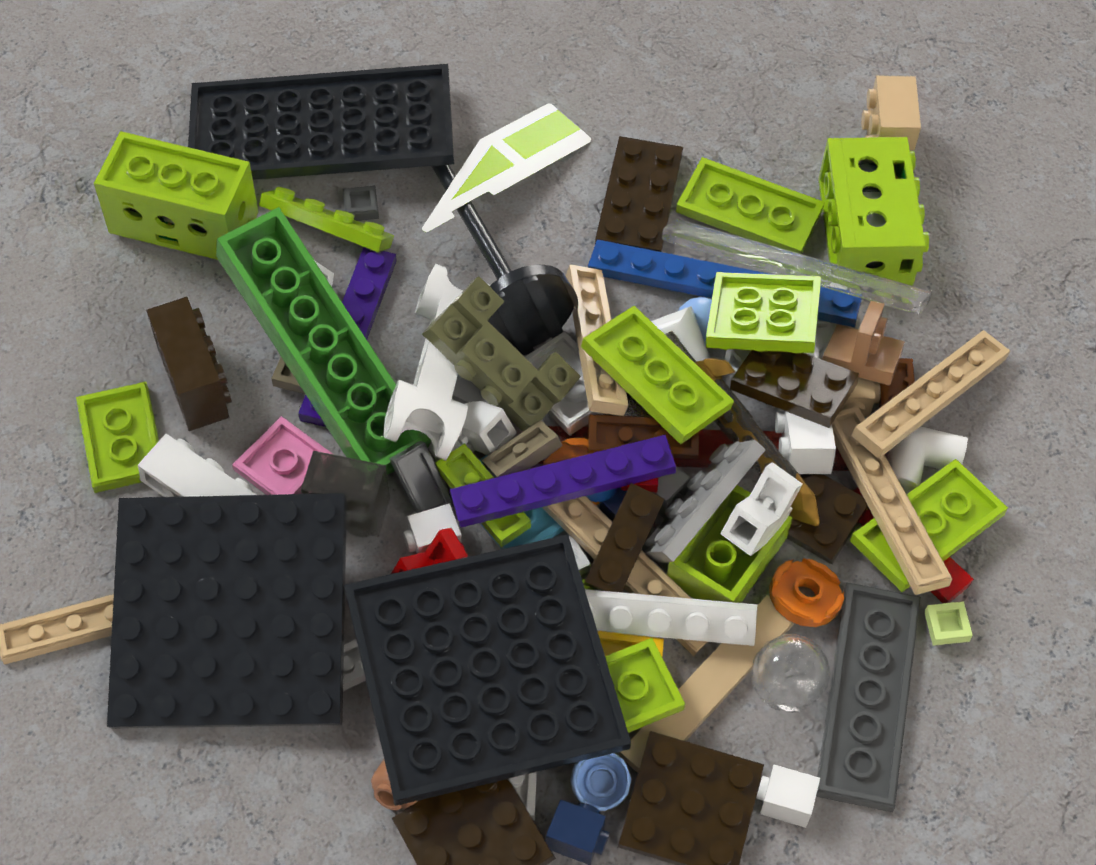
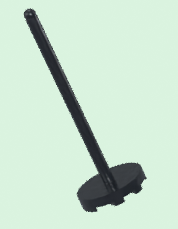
M450 165L432 166L446 191L456 177ZM470 201L457 208L456 210L497 279L490 287L504 300L503 304L490 317L488 322L522 355L535 351L533 347L543 343L550 337L553 339L563 333L562 327L569 319L574 307L576 310L578 308V296L566 275L556 267L541 264L524 266L512 271L472 202Z

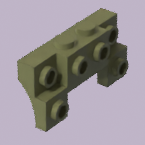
M478 276L430 324L422 335L455 366L456 372L462 378L471 381L481 391L482 397L489 404L502 408L507 417L522 431H525L542 420L554 404L560 402L581 376L557 352L550 354L542 365L536 369L488 322L490 317L503 304L504 300Z

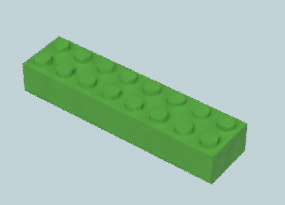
M279 207L217 238L216 257L365 487L395 471L390 461L391 457L419 441L425 442L427 448L429 447L431 439L426 434L417 430L402 432L396 442L384 438L385 416L396 384Z

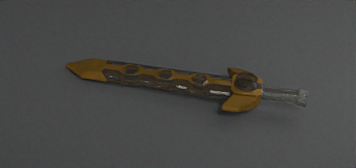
M673 331L665 334L734 400L731 409L714 420L726 437L733 443L756 440L766 449L752 466L759 476H761L765 467L773 462L803 483L790 506L793 509L789 515L792 519L818 526L820 520L815 494L791 463L782 456L753 420L749 411L722 379L724 375L735 373L733 367L727 360L718 358H706L703 361H696Z

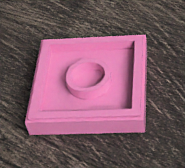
M281 416L232 465L236 473L266 495L304 494L336 460L333 453Z

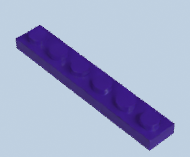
M363 247L342 303L367 340L397 259L395 253L387 251L376 252ZM305 395L298 413L299 421L326 427Z
M666 435L460 486L450 489L459 527L462 528L627 486L631 483L635 484L676 473V465Z

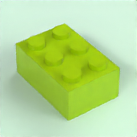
M736 485L675 561L669 562L667 575L693 599L742 603L787 539L792 517H787L779 530L761 549L751 556L720 534L735 506L751 494Z

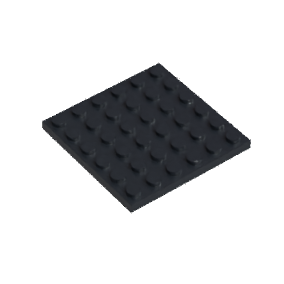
M346 494L119 498L107 727L121 729L342 725Z
M569 535L344 585L395 806L631 748L630 737Z

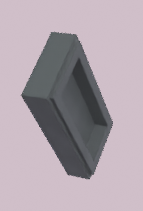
M419 441L390 458L416 513L449 503L451 508L454 506L452 497L425 442Z

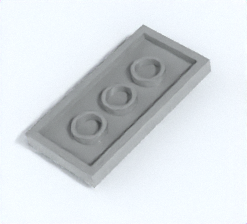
M756 440L737 441L733 444H722L710 456L709 460L712 463L704 472L700 471L692 477L687 484L688 492L682 499L677 498L667 507L664 512L667 517L659 527L656 525L651 528L641 550L653 562H674L766 449Z

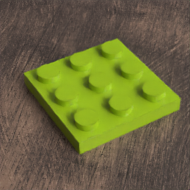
M716 272L706 332V348L755 350L759 352L815 353L821 277Z

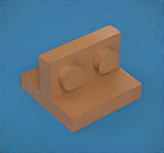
M871 301L859 329L836 325L822 360L859 373V378L891 385L905 341L884 336L888 318L882 317L885 304Z

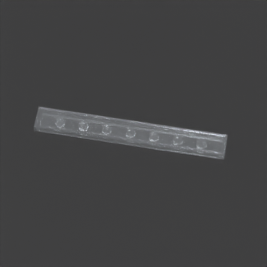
M675 219L663 228L662 239L666 242L780 275L821 277V287L869 301L883 303L886 306L917 315L930 302L932 291L680 219Z

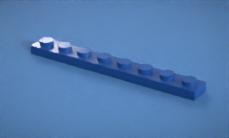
M603 240L596 241L588 264V268L602 270L603 277L711 299L716 272L770 274ZM821 284L818 320L855 327L863 292Z

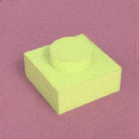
M964 601L927 605L924 612L933 646L970 642L973 635Z

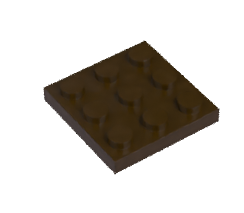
M650 731L618 848L674 865H739L764 764Z
M510 779L419 800L414 805L392 817L417 865H547L556 859Z

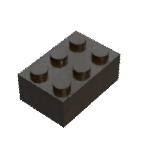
M188 297L147 309L146 312L158 352L188 431L230 418L226 405L232 403L226 385L228 382L221 363L218 364L215 357L216 351L210 335L207 336L204 328L206 327L200 309L192 310Z

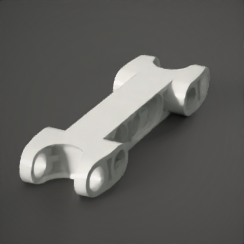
M435 264L419 296L415 309V314L430 319V324L463 292V290L458 289L449 281L446 267ZM427 339L424 342L413 385L398 380L385 416L384 438L396 442L400 434L406 430L420 431L431 439L434 445L435 457L446 461L465 423L468 405L452 399L458 373L455 370V366Z

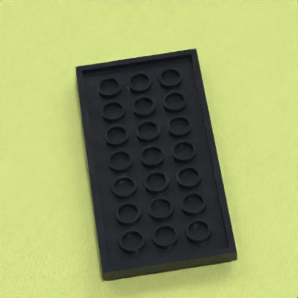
M448 64L192 83L188 147L248 161L253 180L453 165L454 148Z

